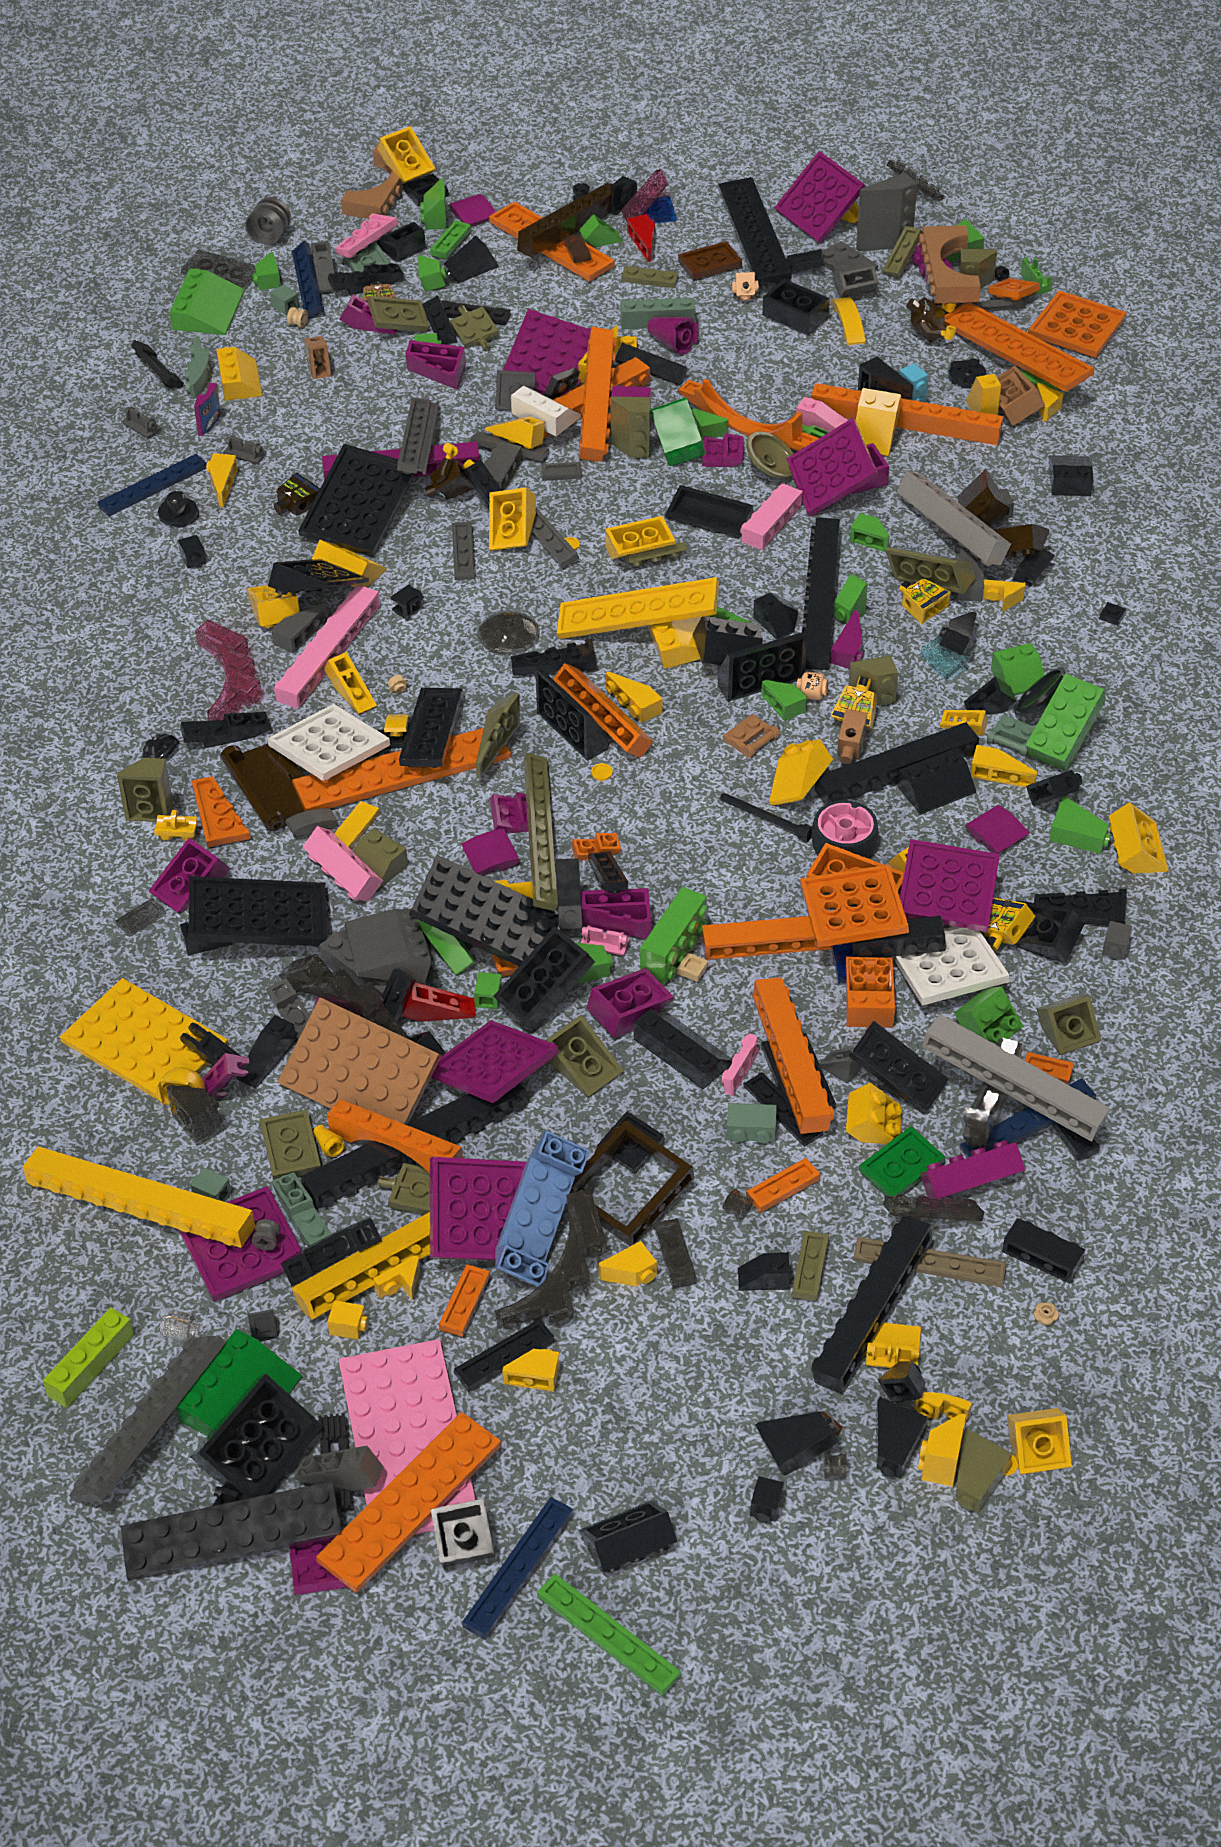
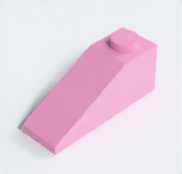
M803 397L797 407V411L802 413V424L809 427L816 425L830 432L848 421L823 402L812 398Z

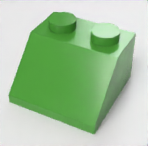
M440 179L424 194V202H421V224H425V230L446 229L444 179Z
M1032 643L993 652L991 671L994 676L1011 686L1014 696L1025 693L1037 680L1044 676L1040 655Z

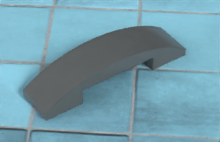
M285 978L266 988V991L282 1018L294 1024L296 1038L299 1040L310 1018V1014L299 1000L294 988Z

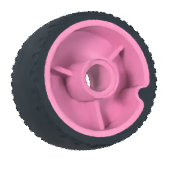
M838 800L824 805L817 811L812 825V846L817 855L825 843L868 859L875 852L878 841V822L870 808L856 801Z

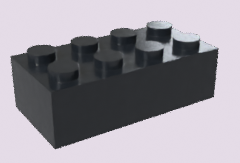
M554 926L493 997L534 1032L595 961L585 950Z

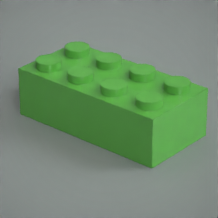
M1065 673L1026 743L1027 754L1067 771L1106 701L1104 689Z
M682 887L640 947V970L647 968L664 987L669 980L675 978L677 968L688 951L695 948L698 937L702 934V925H708L706 916L709 907L707 906L706 895Z

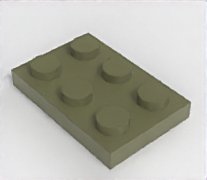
M369 296L367 302L375 328L419 332L428 331L429 324L422 301Z
M307 1109L260 1119L273 1180L292 1172L296 1176H302L321 1167Z

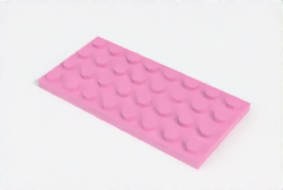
M440 1339L339 1359L355 1448L368 1446L384 1466L376 1487L363 1489L366 1505L457 1416ZM471 1478L442 1507L475 1500ZM432 1517L416 1534L434 1530Z

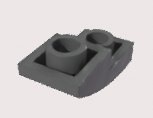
M330 808L309 810L286 819V824L293 835L297 836L311 835L317 826L323 828L336 827L337 818Z

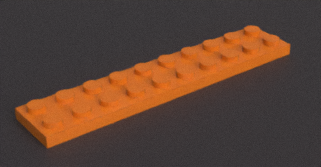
M970 302L962 304L954 309L953 312L945 315L946 328L947 326L956 327L957 334L1064 392L1071 390L1095 374L1094 367Z
M484 728L452 736L443 767L400 766V750L360 761L325 781L311 774L293 779L292 784L304 811L337 807L475 769ZM507 745L503 747L492 763L511 758V752Z

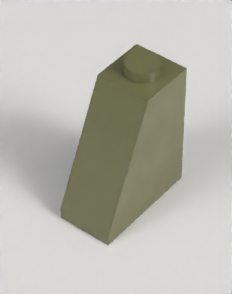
M967 1428L963 1431L955 1499L961 1507L966 1510H973L979 1514L1010 1469L1012 1453Z

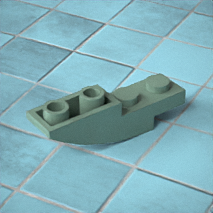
M200 337L193 338V346H190L191 361L187 362L188 369L184 370L186 391L191 393V399H196L197 395L205 388L211 370L209 348H201Z
M294 1172L271 1181L284 1211L304 1245L307 1244L309 1246L332 1234L314 1208L310 1195Z

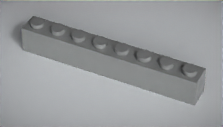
M911 471L905 472L897 490V493L903 497L905 502L914 505L913 508L924 513L926 519L934 521L936 527L947 532V536L958 540L960 546L968 548L971 555L981 559V563L987 566H992V564L1001 566L1011 543L925 476Z
M939 1014L926 1032L921 1047L1091 1142L1104 1124L1110 1110L1109 1107L982 1038L973 1031L955 1023L953 1020Z

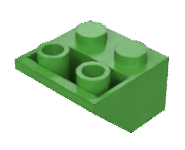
M1002 987L982 990L954 1012L961 1026L997 1046L1001 1045L1023 1027Z

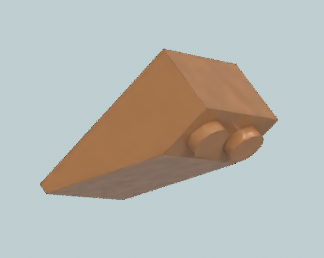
M1013 366L997 377L1001 384L999 411L1012 426L1021 423L1026 417L1038 412L1040 408L1045 406L1037 388L1016 366Z

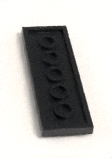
M463 688L420 689L399 757L400 766L443 767L463 698Z

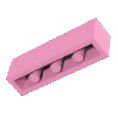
M783 483L773 490L771 496L762 503L757 512L755 511L748 522L742 525L740 530L742 542L763 550L802 506L803 491Z
M317 826L303 846L309 853L308 857L314 862L320 863L322 865L321 870L335 878L334 882L338 886L345 888L348 891L347 895L355 901H359V899L367 902L370 901L383 882L364 861L329 829Z

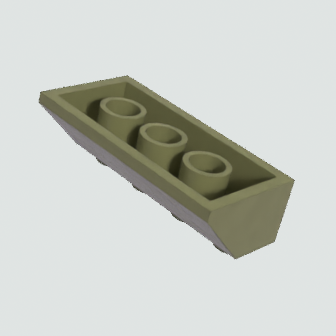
M887 547L885 550L894 578L898 581H908L915 584L921 579H926L948 591L964 594L976 578L972 562Z

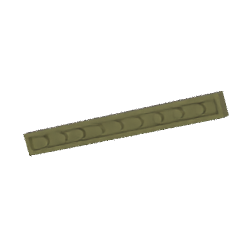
M526 753L524 757L533 906L555 911L558 906L547 758Z

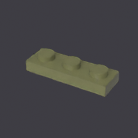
M905 226L882 270L885 275L900 278L919 242V234H922L921 229Z
M625 266L621 276V282L675 288L678 280V272L638 268L635 266Z
M686 542L627 555L624 557L625 564L632 563V567L643 565V560L651 559L652 563L663 560L662 556L669 554L670 558L682 556L681 552L687 550Z
M804 1230L792 1298L817 1302L829 1234Z

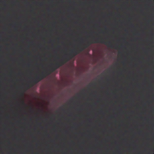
M662 169L656 170L621 210L626 222L628 218L643 215L669 185Z

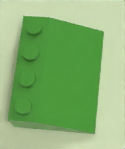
M189 269L169 312L172 330L226 335L245 290L207 270Z

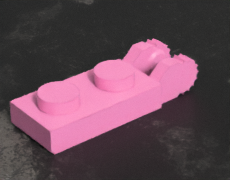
M748 1034L741 1041V1050L734 1055L730 1068L723 1073L722 1083H724L726 1094L732 1096L736 1093L759 1053L757 1047L758 1039L754 1034Z

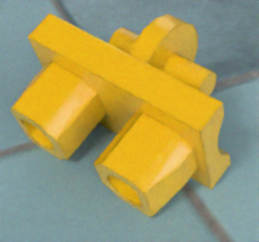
M172 810L171 816L158 815L154 834L155 836H160L162 840H170L173 836L181 837L183 841H187L188 838L193 840L198 822L197 817L179 816L178 810Z

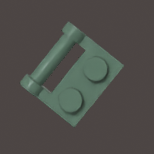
M1002 715L993 730H990L987 742L992 744L994 742L1016 750L1020 752V755L1026 757L1028 755L1026 743L1035 727Z

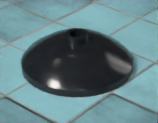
M1063 667L1055 668L1037 680L1019 698L1014 710L1018 714H1030L1047 707L1066 670Z

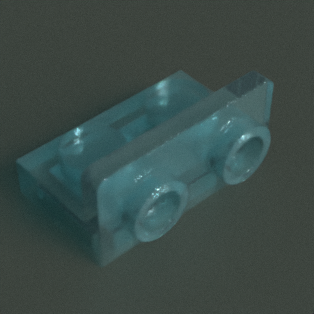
M939 636L920 651L922 657L946 680L960 668L965 672L968 670L965 664L967 659L964 655L940 646L941 637Z

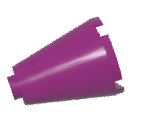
M653 317L647 325L648 333L680 355H685L693 349L690 347L693 343H697L699 335L698 324L690 317Z

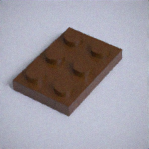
M727 241L678 254V261L693 280L742 267V259Z

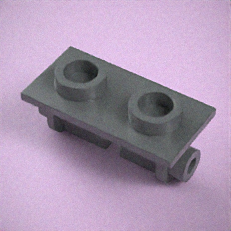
M134 407L125 408L126 418L121 423L143 436L149 438L162 429L153 418H149L144 414L140 415V412L135 410Z
M233 435L226 437L225 443L228 444V447L223 451L224 454L236 455L237 458L258 463L267 452L263 450L259 443L246 440L243 444V439Z

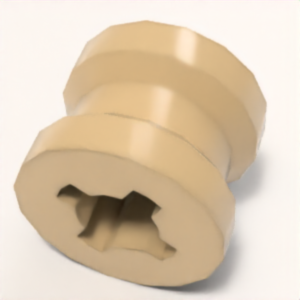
M291 307L287 315L288 325L294 326L296 324L298 327L304 328L308 321V311Z

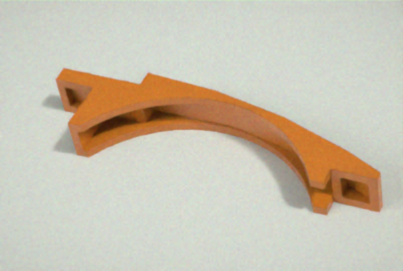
M704 379L702 384L688 380L678 389V393L687 397V400L698 408L727 418L728 427L750 437L752 433L759 431L767 432L781 439L790 448L798 451L819 439L803 432L801 412L797 411L793 417L782 423L764 424L750 420L733 410L722 400L707 379Z

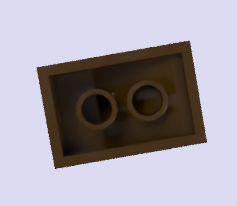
M986 469L957 496L960 505L989 527L1010 508Z

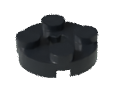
M975 358L951 362L948 372L949 381L954 385H961V388L965 389L972 388L976 377L986 375L985 367Z

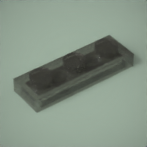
M678 1218L654 1223V1232L672 1289L697 1284V1277Z

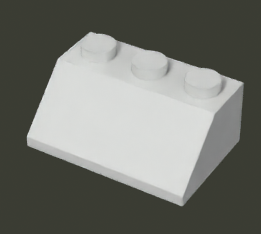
M522 386L511 395L513 415L519 418L531 416L544 421V431L554 436H558L581 418V414L525 386Z

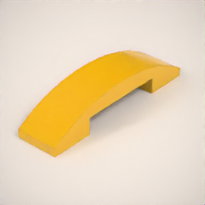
M850 297L831 299L833 309L838 313L847 345L866 343L861 318L854 301Z

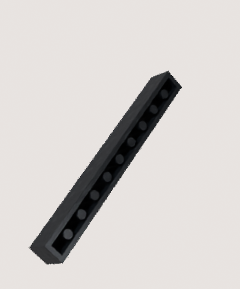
M816 517L815 525H811L810 537L814 539L810 538L809 551L813 552H809L808 564L812 565H808L807 577L811 579H806V591H809V593L805 592L804 605L808 606H804L803 619L807 620H803L802 632L806 631L805 669L828 670L840 519Z
M521 1083L517 1084L516 1087L512 1088L494 1103L468 1093L405 1125L448 1142L457 1143L462 1137L472 1132H479L484 1126L492 1122H499L504 1116L522 1110L527 1105V1093ZM371 1141L302 1175L301 1182L310 1195L315 1209L318 1210L322 1207L331 1206L336 1200L344 1196L353 1195L356 1190L366 1185H373L380 1176L384 1177L395 1174L402 1168L403 1163L415 1164L416 1161L389 1145Z

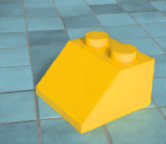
M1059 1408L1007 1415L1009 1439L1020 1474L1072 1467L1067 1416Z
M959 1414L930 1430L928 1441H922L918 1470H923L922 1480L953 1487L966 1419L965 1414Z

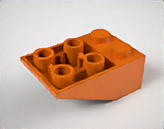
M846 957V1027H868L875 1021L882 1027L893 1028L895 1014L893 958Z

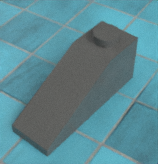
M325 602L284 618L272 629L273 644L294 653L327 622L330 617L329 604Z

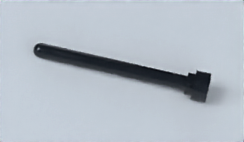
M727 793L720 795L721 801L794 832L798 839L805 843H808L812 838L811 825L806 823L804 825H797Z

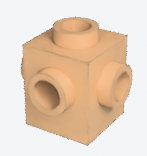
M754 272L736 273L735 282H732V293H736V297H740L741 301L751 300V297L755 296V292H758V281H755ZM747 285L748 289H744L742 286Z

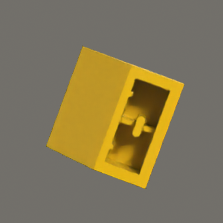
M868 1083L850 1092L848 1095L846 1132L860 1142L888 1144L901 1133L902 1106L872 1083Z

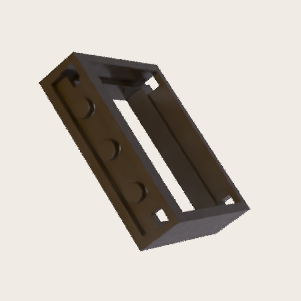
M625 1120L620 1126L613 1129L605 1143H601L596 1148L594 1155L586 1161L583 1172L575 1176L566 1202L628 1246H632L644 1236L695 1179L693 1166ZM629 1138L676 1170V1172L632 1221L625 1226L579 1192Z

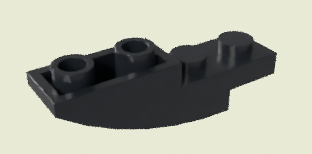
M395 263L364 265L363 272L331 273L328 275V281L334 290L346 289L350 295L363 293L365 286H371L376 281L381 284H392L401 279L404 273L399 265Z
M266 712L224 714L223 720L181 722L180 725L184 743L203 742L204 748L247 740L270 729Z

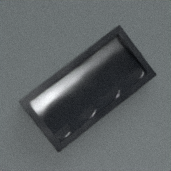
M679 485L665 517L739 538L742 535L740 533L741 527L751 518L754 508L752 504Z

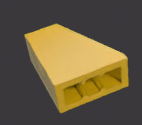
M996 375L976 377L966 399L971 411L998 415L1001 384Z

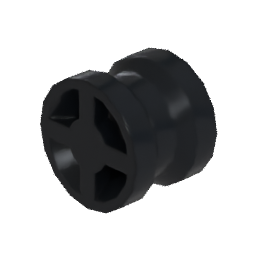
M585 183L575 184L572 188L574 193L573 201L589 193L590 186Z

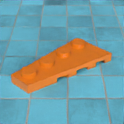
M213 776L191 780L207 848L251 839L249 830L244 827L241 818L235 813L230 801H227L224 792Z

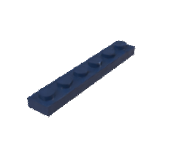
M304 240L292 250L302 306L303 309L308 311V319H311L314 315L319 314L323 307L310 244Z
M197 454L189 456L98 501V507L110 517L205 470L207 463Z
M1083 1078L1069 1085L1096 1100V1094ZM1028 1107L960 1144V1150L968 1158L972 1156L971 1151L985 1147L986 1151L993 1150V1144L1007 1140L1008 1144L1018 1143L1053 1124L1055 1121Z
M553 1497L549 1498L462 1621L463 1628L484 1640L488 1638L573 1516V1508Z

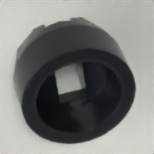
M997 266L994 277L1001 282L1008 279L1010 272L1005 266Z

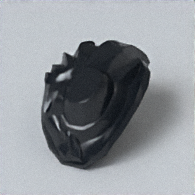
M156 734L155 737L152 736V739H148L145 742L142 758L162 759L180 742L173 735Z

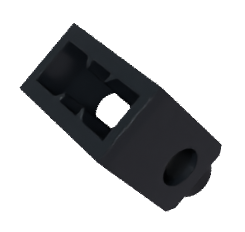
M1069 770L1027 785L1026 788L1032 805L1036 806L1079 791V786L1082 785L1083 780L1079 773ZM1048 785L1050 787L1051 793H1049L1047 790Z

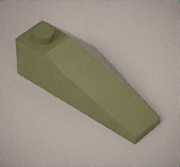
M513 693L497 701L492 709H488L476 760V778L481 779L520 726L519 693Z

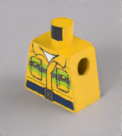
M921 579L913 585L908 581H904L899 588L903 593L902 606L921 624L949 607L951 592L926 579Z
M859 676L856 687L846 685L831 717L843 722L846 709L866 712V728L872 730L877 695L874 692L868 691L871 679Z
M993 898L988 932H983L988 938L987 942L992 950L997 952L1001 943L1016 944L1034 920L1035 915L1026 903Z

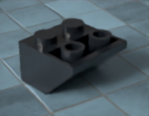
M412 222L384 235L376 242L381 250L394 260L399 261L426 248L425 230L415 222Z

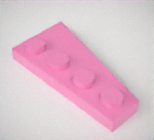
M372 213L369 216V221L361 223V229H355L352 232V237H347L335 248L337 255L345 256L346 258L355 256L358 251L367 248L373 241L379 240L380 236L392 231V228L398 225L397 218Z

